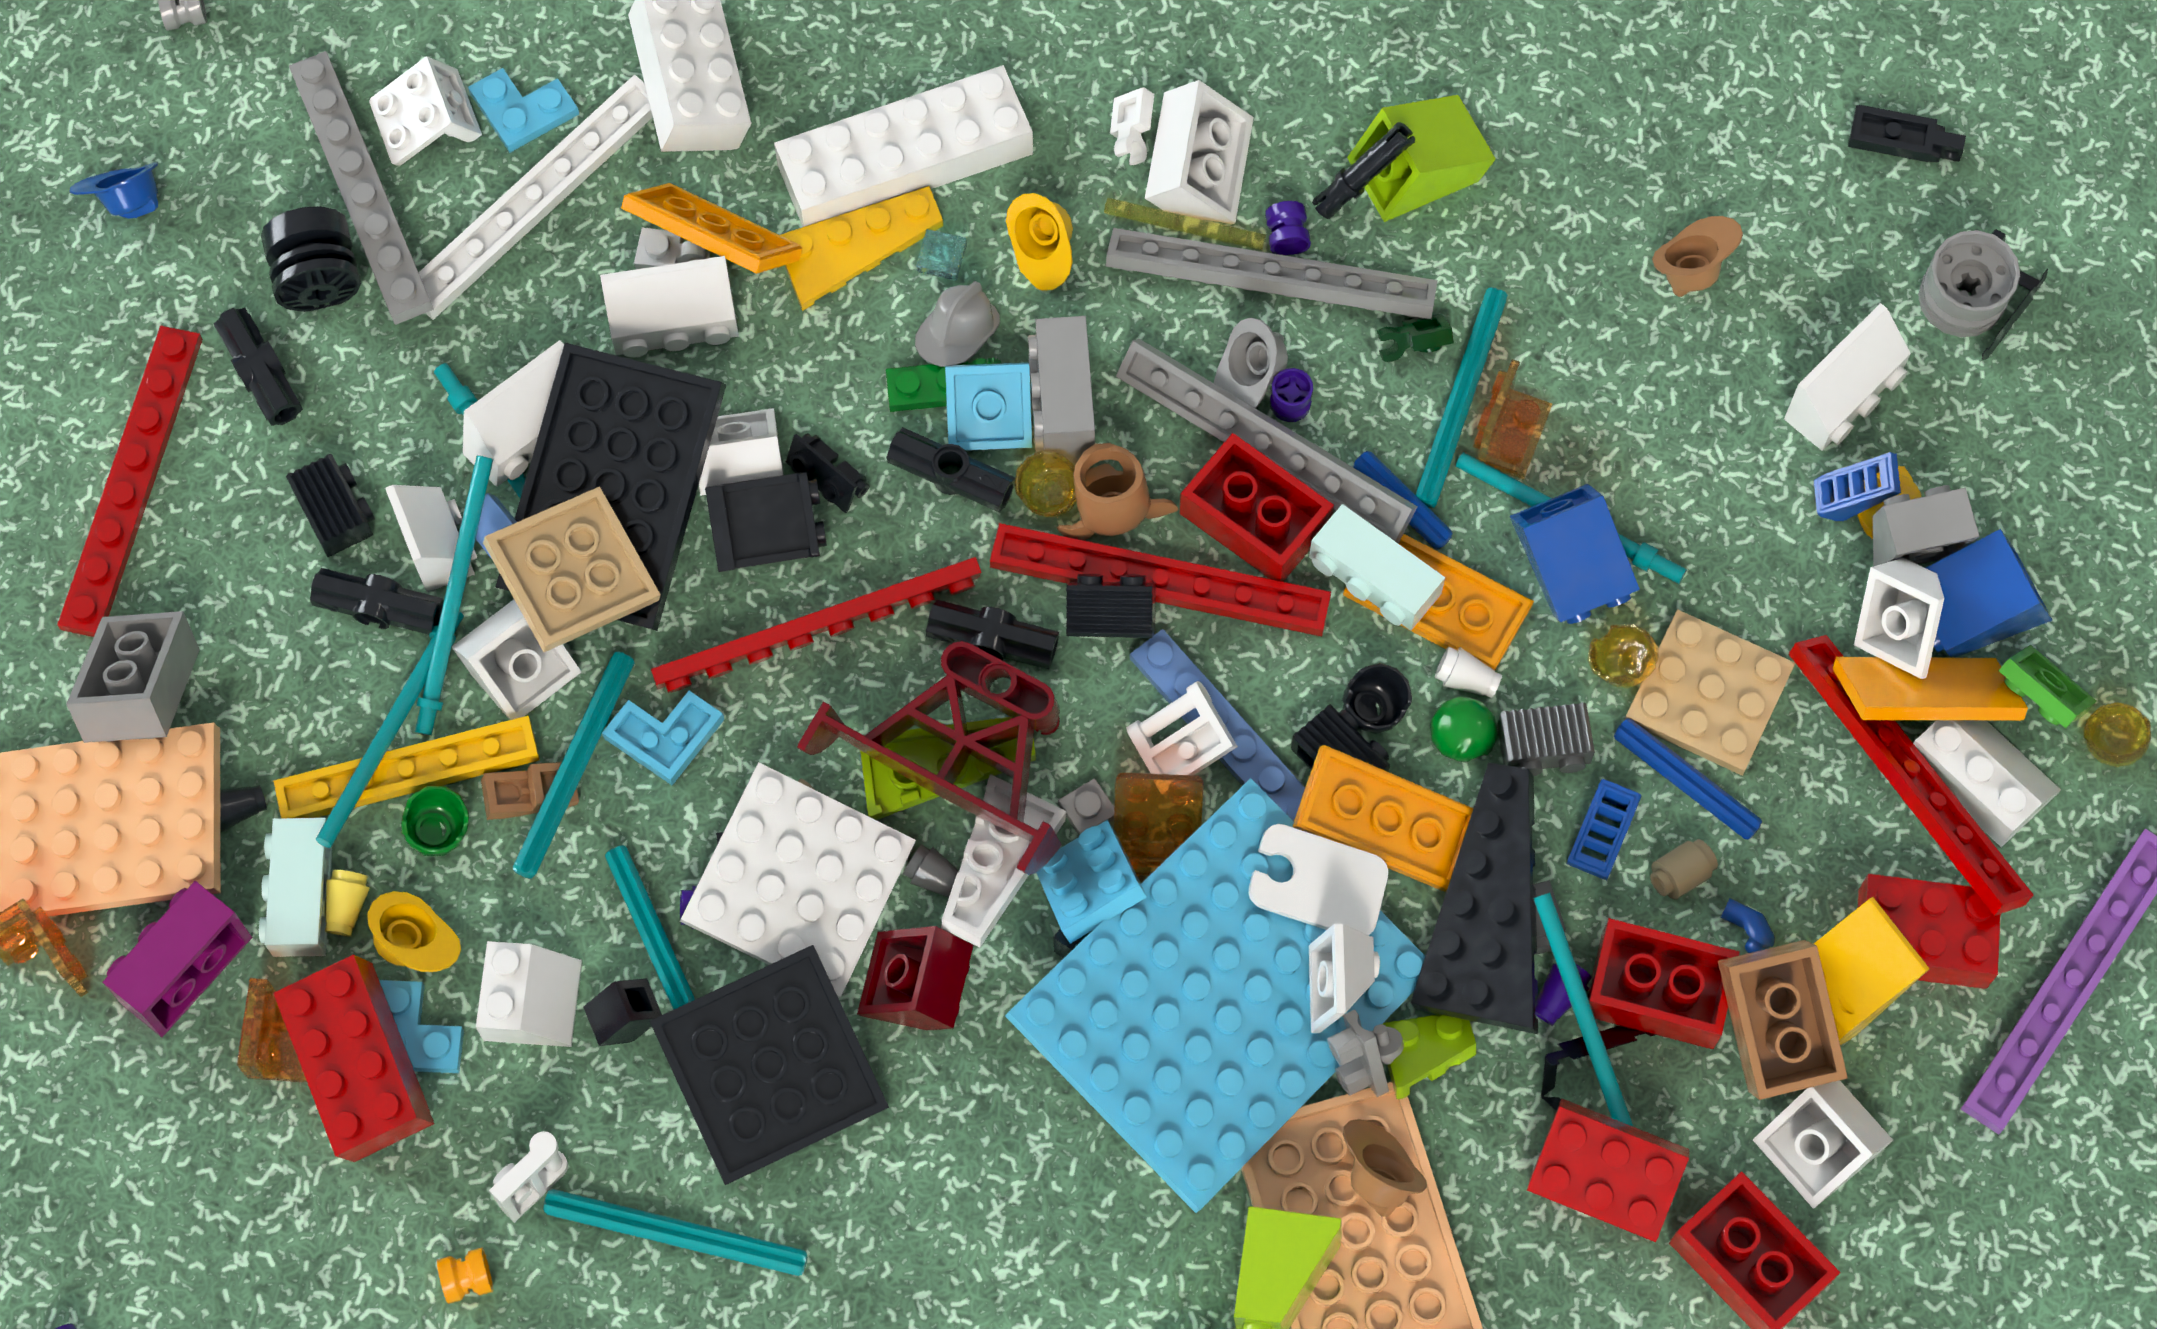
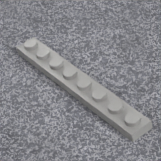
M327 51L289 65L394 324L397 325L434 310Z
M1113 228L1106 256V267L1119 268L1126 271H1137L1206 284H1217L1249 291L1254 290L1284 295L1286 297H1297L1329 304H1340L1426 319L1432 318L1438 281Z
M1136 339L1132 341L1116 374L1117 378L1223 442L1234 433L1334 504V510L1337 511L1343 504L1397 543L1400 542L1418 506L1143 340Z

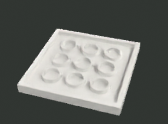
M758 762L680 922L768 965L814 945L839 999L916 840Z

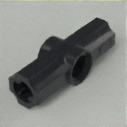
M231 308L220 314V318L214 323V326L233 358L231 362L238 376L242 379L248 393H253L266 420L269 421L271 426L284 425L296 419V416L303 408L284 376L286 374L276 353L269 341L265 342L250 313L248 314L246 308Z
M904 427L895 434L886 456L888 463L934 483L936 488L942 493L948 495L959 494L999 513L1006 507L1016 484L1015 477L969 457L965 449L959 445H942ZM951 465L960 468V471L955 474H946L941 471L943 468Z
M321 568L315 574L310 596L312 606L352 615L355 620L364 625H369V622L380 624V629H387L389 625L428 635L433 631L434 626L439 625L444 603L441 597L402 588L399 583L385 576L369 574L366 578H361Z
M936 599L929 614L926 637L950 644L964 641L1002 661L1007 658L1049 670L1057 649L1059 632L1017 621L1013 614L1000 608L983 607L979 611Z

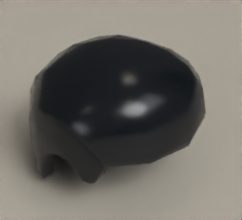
M1383 663L1366 666L1351 678L1344 690L1342 698L1344 703L1343 710L1353 716L1360 730L1374 734L1391 730L1401 722L1412 703L1409 681L1395 667ZM1376 703L1378 704L1379 709H1380L1379 715H1378V712H1377Z

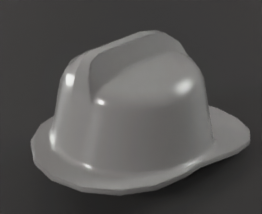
M974 281L970 285L953 286L943 291L940 295L935 309L921 324L915 335V347L919 355L928 363L940 367L964 363L973 357L989 337L995 333L1000 324V315L995 306L990 303L986 294L982 292L981 284Z
M1256 318L1241 320L1231 332L1227 347L1217 368L1214 384L1250 406L1257 408L1268 386L1272 384L1274 377L1280 371L1287 368L1288 354L1284 344V336L1278 332H1272L1271 328L1262 320Z

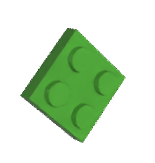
M2032 645L2027 646L2010 657L1998 670L2006 677L2004 682L2013 692L2019 696L2025 697L2027 695L2040 706L2038 708L2039 713L2047 721L2057 726L2061 724L2067 728L2085 715L2097 702Z

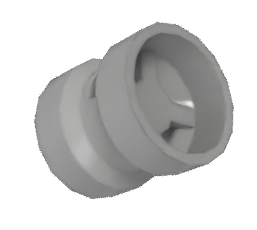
M158 0L162 21L167 31L179 29L181 24L190 22L194 26L207 23L204 0Z

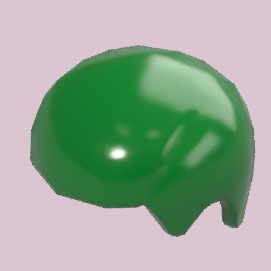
M1457 697L1444 702L1438 707L1430 722L1431 740L1434 746L1443 756L1459 762L1466 763L1479 756H1487L1493 750L1499 736L1493 713L1483 702L1469 697Z
M427 786L412 794L407 800L401 820V833L404 835V840L409 847L424 856H444L459 847L468 829L469 812L458 793L446 786ZM440 823L443 824V826L445 827V830H446V833H445L444 836H443V833H442V829H441Z

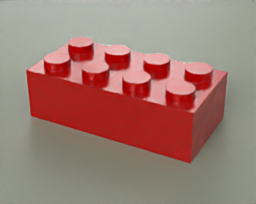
M353 954L273 993L336 1157L356 1162L435 1124L371 962Z

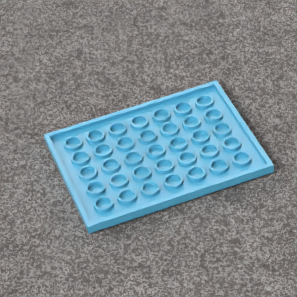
M1251 778L1141 883L1147 896L1145 899L1114 918L1103 920L1005 1015L1195 1213L1200 1211L1336 1072L1335 1069L1340 1067L1329 1049L1327 1038L1346 1029L1344 1018L1341 1016L1321 1033H1311L1309 945L1326 930L1261 909L1250 899L1249 884L1252 873L1255 870L1268 874L1276 882L1283 883L1291 879L1293 867L1286 857L1282 855L1268 856L1259 853L1258 849L1261 838L1269 827L1276 824L1292 827L1294 823ZM1381 910L1376 927L1369 935L1373 937L1374 951L1378 952L1380 957L1378 977L1375 978L1373 984L1346 1012L1348 1013L1355 1009L1359 1014L1362 1028L1368 1031H1373L1375 1026L1383 1024L1414 992L1426 957Z

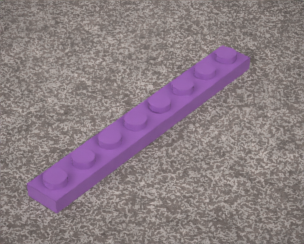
M2144 829L1960 1108L1998 1135L2003 1131L2156 896L2157 836L2147 829Z

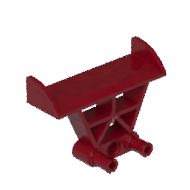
M960 641L948 645L943 651L941 666L946 676L865 736L846 726L832 706L823 701L798 743L797 748L811 756L821 753L840 737L929 791L1010 833L1030 841L1031 843L1017 865V869L1025 874L1032 875L1038 872L1059 850L1062 844L1051 825L1043 821L1039 829L1036 830L1024 823L1034 729L1036 732L1040 730L1041 735H1051L1060 725V706L1051 688L1045 683L970 643ZM999 678L1011 680L1007 691L1001 694L990 692L991 685L995 680ZM961 691L1012 717V719L968 734ZM949 700L955 730L927 715ZM913 725H916L954 747L936 775L885 746ZM1018 738L1015 763L989 749ZM970 755L1013 778L1010 814L954 785Z

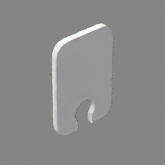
M1283 824L1272 825L1264 832L1258 852L1268 856L1282 855L1286 857L1292 864L1293 875L1289 881L1282 883L1274 881L1268 874L1255 870L1252 873L1249 884V896L1256 906L1325 930L1336 923L1345 924L1367 935L1374 931L1388 879V867L1382 858Z

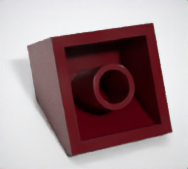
M937 926L877 932L857 1015L922 1030L954 1029L974 945Z

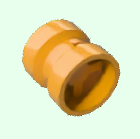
M482 1247L468 1251L465 1261L462 1258L456 1259L452 1256L437 1259L440 1283L448 1304L461 1301L466 1294H470V1289L479 1296L493 1292L488 1260Z

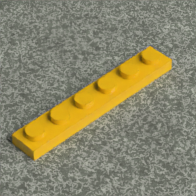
M529 716L387 751L354 808L415 793L427 786H442L481 776L484 773H493L540 761ZM362 758L273 780L281 818H317L329 815Z

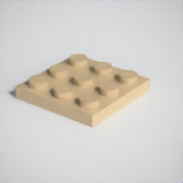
M600 486L484 537L483 544L543 652L659 601L661 594Z
M1677 609L1624 720L1627 718L1632 719L1647 732L1743 776L1793 670L1795 662Z

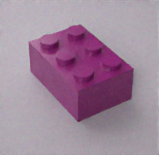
M194 881L188 889L183 888L174 895L169 903L168 911L158 922H152L143 929L138 937L137 945L126 956H120L112 963L103 984L123 1007L162 1038L253 937L233 910L198 882Z

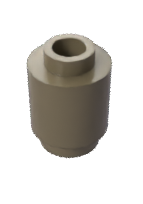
M1703 840L1686 841L1652 863L1650 880L1660 895H1668L1670 898L1677 900L1710 879L1712 872L1718 868V862L1712 849Z

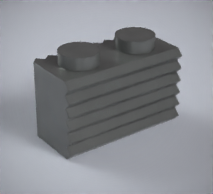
M1586 703L1556 705L1554 707L1547 706L1545 708L1538 707L1536 709L1530 708L1518 711L1512 710L1510 712L1503 711L1500 713L1497 728L1503 765L1526 768L1530 770L1533 776H1537L1543 772L1542 769L1559 767L1562 773H1573L1583 770L1586 767L1585 764H1591L1595 750Z

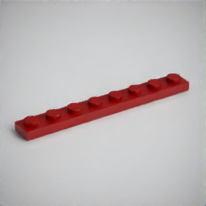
M165 326L159 327L57 626L62 631L94 637L102 617H109L203 340L200 333Z
M999 523L990 557V568L1069 584L1071 581H1077L1078 574L1103 575V582H1120V575H1145L1146 583H1156L1157 603L1321 637L1331 598L1330 591Z
M976 557L660 665L652 668L651 673L657 690L666 687L668 693L676 692L691 686L690 678L704 673H707L709 679L725 675L733 671L731 664L744 659H748L749 665L763 662L773 657V649L788 645L790 651L806 647L814 643L812 636L825 631H829L830 637L846 633L854 629V621L868 616L871 623L884 620L895 615L894 607L909 603L911 609L927 605L935 601L933 594L949 589L951 595L962 593L975 587L973 580L978 579L982 572Z
M1827 635L1796 642L1790 650L1789 656L1993 915L1996 916L2026 906L2034 894L1896 721L1862 720L1833 671L1836 657L1844 656Z

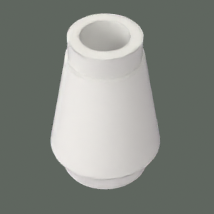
M1448 647L1438 665L1435 678L1443 681L1444 687L1493 698L1501 682L1502 675L1495 672V670L1463 648L1459 647L1458 650Z

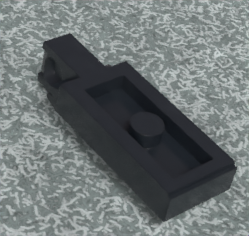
M1856 105L1848 147L1924 162H1939L1940 158L1959 162L1963 154L1966 136L1945 132V127L1938 125L1937 119Z

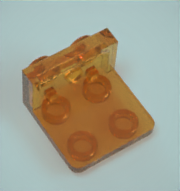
M1125 772L1116 776L1114 830L1137 876H1150L1201 826L1204 782L1201 777Z

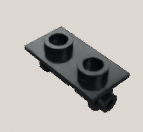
M807 433L801 438L795 434L785 462L791 466L794 473L807 472L808 480L817 479L818 490L828 502L834 503L844 513H847L854 495L861 498L868 491L870 486L866 483V476L860 474L846 461L835 467L833 463L838 460L839 455L826 445L819 436L815 435L812 437Z

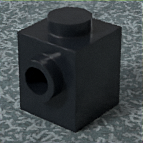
M647 978L614 981L583 1006L599 1046L635 1041L652 1027L649 1022L650 1020L662 1015Z

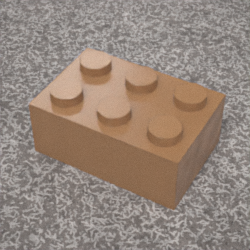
M1801 940L1718 961L1749 1093L1761 1100L1848 1078L1816 945L1806 940Z

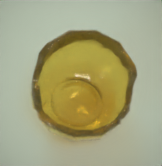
M1041 450L1029 455L1016 470L1015 492L1025 506L1034 514L1046 518L1059 517L1071 511L1076 504L1074 488L1075 466L1065 456L1057 452ZM1044 492H1045L1046 496L1048 497L1049 501L1046 500V498H1045V496H1044Z
M1636 624L1612 625L1609 633L1603 638L1592 639L1587 660L1592 672L1608 684L1619 688H1630L1642 683L1656 669L1659 659V648L1652 634Z
M2119 702L2102 705L2086 720L2084 727L2085 744L2088 751L2102 764L2115 768L2132 765L2140 760L2149 748L2151 742L2150 721L2134 706ZM2104 736H2105V738H2106V740L2108 741V743H2109L2110 746H2108V745L2106 744V742H2105V740H2104Z

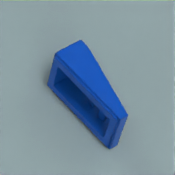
M1889 452L1831 471L1814 479L1817 514L1826 519L1845 521L1888 498L1900 494L1897 454ZM1878 472H1880L1881 487H1878V482H1877V473H1878Z
M1601 779L1566 864L1607 881L1642 797L1641 794L1608 780ZM1602 800H1605V801H1607V802H1610V803H1612V804H1615V805L1620 806V807H1622V808H1624V809H1627V810H1626V812H1625V811H1622V810L1617 809V808H1615V807H1613V806H1610V805H1608V804H1605V803H1603V802H1601V801H1602ZM1596 814L1620 823V827L1616 828L1594 818ZM1589 830L1614 840L1613 844L1610 845L1588 836ZM1584 846L1606 855V861L1604 862L1582 853V847Z

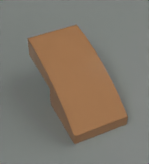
M562 762L530 764L527 771L484 773L481 784L487 820L538 813ZM577 788L568 807L579 803Z

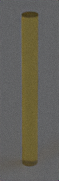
M1107 198L1105 204V214L1249 248L1263 250L1266 240V234L1117 199Z

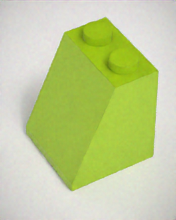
M1459 95L1383 107L1347 157L1350 164L1353 165L1370 147L1386 135L1397 122L1405 124L1413 132L1411 136L1415 137V143L1404 150L1364 187L1384 222L1479 182L1496 160Z
M1248 1207L1234 1311L1236 1329L1290 1328L1341 1246V1218Z

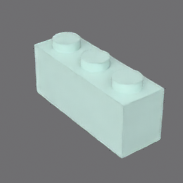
M1343 504L1311 540L1309 558L1312 559L1313 565L1321 573L1327 576L1334 575L1344 582L1348 591L1359 600H1369L1380 608L1381 614L1394 625L1399 626L1402 624L1411 631L1442 594L1445 581L1443 575Z
M273 818L272 833H267L265 836V857L267 860H270L269 875H264L262 878L263 901H267L266 917H261L259 921V939L261 943H265L264 945L273 957L326 956V880L331 877L332 847H324L316 841L317 835L327 820L326 818Z

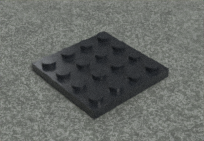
M814 945L649 1021L724 1185L889 1108Z

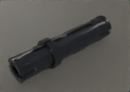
M1397 122L1386 135L1370 147L1353 165L1347 169L1342 168L1335 175V180L1331 185L1313 199V205H1317L1315 207L1316 211L1324 218L1330 219L1353 197L1357 199L1362 195L1364 187L1375 176L1381 173L1404 150L1415 143V137L1411 136L1413 132L1405 124Z

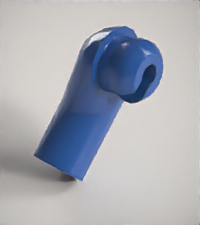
M1729 898L1720 918L1745 929L1749 936L1745 945L1746 951L1752 953L1773 947L1775 936L1765 916Z

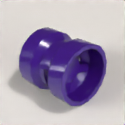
M1282 201L1267 208L1265 211L1266 224L1272 230V234L1269 236L1270 251L1273 254L1294 255L1307 251L1311 246L1309 231L1304 228L1307 215L1303 203L1298 201Z
M1288 368L1280 371L1274 377L1271 386L1270 409L1277 418L1286 422H1297L1309 413L1313 395V382L1310 376L1303 370Z

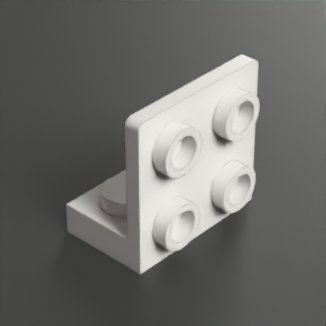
M427 56L369 100L391 163L396 166L404 164L444 133L466 142L474 141L482 135L458 69Z

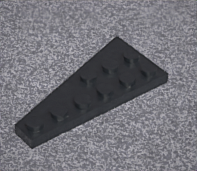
M1488 762L1413 993L1411 1004L1416 1010L1538 1034V1019L1535 1016V997L1538 996V982L1535 978L1534 955L1537 953L1536 905L1533 899L1536 897V888L1533 886L1535 850L1532 848V826L1535 824L1534 776L1529 769Z

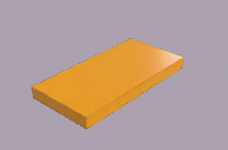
M671 183L628 193L623 198L621 209L719 256H725V259L756 274L797 262L800 259L803 249L801 245Z
M1403 534L1398 544L1445 577L1442 594L1411 631L1444 649L1451 647L1458 650L1461 647L1496 671L1531 610L1534 601ZM1345 588L1343 596L1383 616L1380 608L1369 600H1359Z
M1836 657L1833 666L1834 673L1862 720L2021 721L2025 719L2028 710L2022 697L2005 684L2004 680L2006 677L1998 671L2001 665L1996 658L1931 657L1927 677L1923 679L1878 657Z
M1323 745L1319 747L1292 827L1377 855L1384 860L1388 869L1447 892L1474 808Z

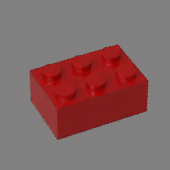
M1232 433L1181 492L1179 514L1269 579L1284 582L1310 551L1311 540L1332 517L1334 504Z
M1868 874L1858 890V907L1872 897L1877 901L1930 968L1918 981L1982 989L1989 987L1998 975L2001 914L1994 916L1971 886Z
M1608 918L1601 934L1587 995L1594 1017L1604 1022L1714 1050L1722 1036L1728 1010L1718 961L1739 956L1740 951Z
M1561 1098L1530 1177L1527 1191L1656 1242L1688 1163L1689 1149Z
M1742 1171L1690 1218L1669 1242L1681 1257L1751 1329L1785 1328L1841 1273Z

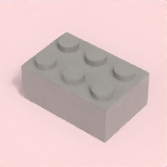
M1086 316L1035 319L1036 335H1028L1035 454H1044L1045 468L1075 466L1082 453L1095 444Z
M184 611L102 617L66 704L84 743L167 737L200 650Z

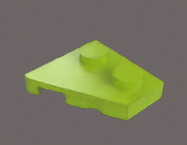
M1438 1014L1383 1023L1386 1027L1399 1031L1404 1042L1401 1054L1391 1064H1387L1396 1099H1403L1410 1095V1087L1427 1077L1433 1081L1445 1074L1451 1066L1460 1065L1476 1055V1041L1470 1020Z

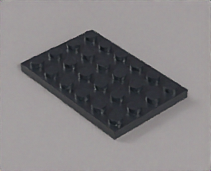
M564 343L515 520L519 522L600 486L661 594L659 601L617 620L658 631L726 384ZM499 573L495 587L509 591Z

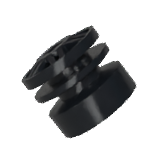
M322 206L302 207L286 211L272 218L263 227L261 239L266 260L271 267L269 276L273 284L272 289L277 304L288 310L308 312L342 304L358 292L361 280L356 268V259L353 252H351L353 245L345 215L336 209Z

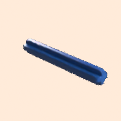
M1629 718L1619 725L1614 735L1618 742L1737 834L1749 840L1759 830L1762 820L1644 728Z

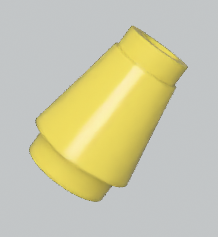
M345 870L332 871L331 879L326 880L325 932L343 936L352 935V930L370 890L366 886L368 876Z

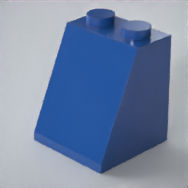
M1585 484L1510 516L1553 616L1560 623L1567 621L1568 624H1573L1585 620L1591 616L1590 610L1604 604L1607 607L1621 605L1631 599V593L1640 590L1604 496L1589 484Z
M2001 529L1926 567V569L1937 573L1944 595L1943 607L1934 642V648L1937 652L1944 649L1951 658H1956L2052 621L2015 548Z

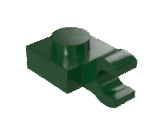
M1442 313L1432 315L1431 319L1416 318L1402 321V327H1383L1377 330V336L1380 341L1394 340L1392 347L1379 350V354L1385 362L1398 360L1409 347H1411L1413 352L1429 353L1441 349L1443 345L1454 343L1452 327Z

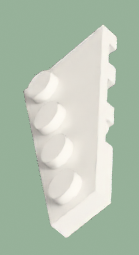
M990 774L983 801L1010 814L1013 785ZM1027 792L1024 823L1038 830L1044 821L1051 825L1057 834L1065 822L1066 811ZM976 816L975 825L971 837L968 839L960 870L956 875L942 917L941 928L981 947L1029 876L1018 870L1017 865L1031 842Z

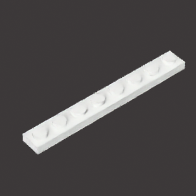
M633 75L419 271V275L434 310L425 314L434 320L653 118L646 86L641 79Z

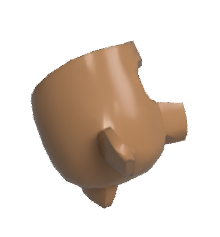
M1111 443L1094 444L1082 453L1074 470V488L1081 520L1073 525H1059L1057 529L1065 537L1084 541L1092 537L1094 533L1115 536L1137 528L1145 518L1162 517L1177 512L1179 508L1172 500L1164 498L1150 499L1142 466L1134 454L1123 447ZM1111 459L1119 461L1123 471L1115 470L1110 464H1102L1094 468H1090V466L1099 461Z

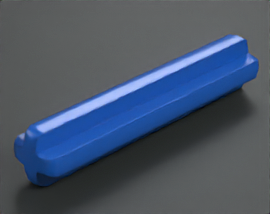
M1366 451L1355 460L1353 468L1418 506L1409 524L1434 549L1438 550L1449 542L1452 538V530L1372 452Z

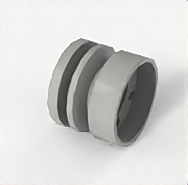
M1979 230L1959 232L1946 239L1935 252L1930 266L1922 278L1918 293L1921 311L1930 324L1943 333L1957 337L1978 336L1992 329L2013 297L2020 277L2018 259L2010 246L1994 234Z

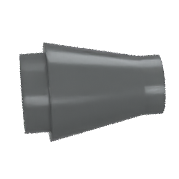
M921 844L903 874L912 879L910 884L949 898L959 871L934 847L928 849Z

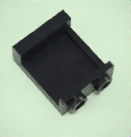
M807 472L705 487L718 572L801 558L819 557V547L827 546L823 521H814L812 505L820 504L817 479L808 480Z

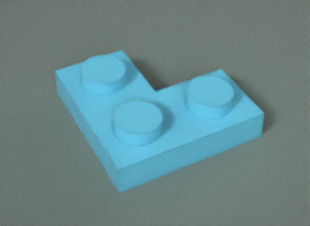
M503 68L468 87L470 95L509 153L579 115L578 107L558 78L524 97L519 93Z
M688 691L663 723L628 700L604 729L602 735L606 741L670 785H673L725 719L722 712L691 691Z
M379 980L414 1071L459 1073L464 1035L462 1026L420 1025L424 995L423 982Z

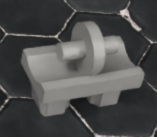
M1354 1009L1343 1015L1346 1029L1327 1038L1329 1049L1340 1067L1335 1069L1336 1076L1349 1096L1369 1086L1375 1095L1379 1097L1389 1092L1383 1064H1391L1401 1054L1404 1048L1403 1038L1399 1031L1386 1027L1383 1024L1375 1026L1373 1031L1363 1029L1359 1014Z

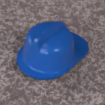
M153 162L139 168L114 170L85 178L71 186L70 193L75 195L94 193L113 216L119 215L128 219L140 217L158 208L156 197L158 189L152 169L158 166V162Z

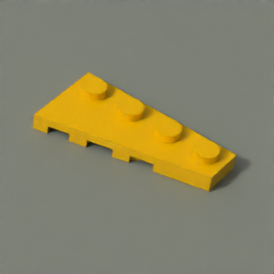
M930 186L780 234V236L803 247L799 261L785 265L802 311L815 304L814 301L827 293H833L845 286L847 281L862 272H868L880 265V261L895 252L905 250L943 227V219Z

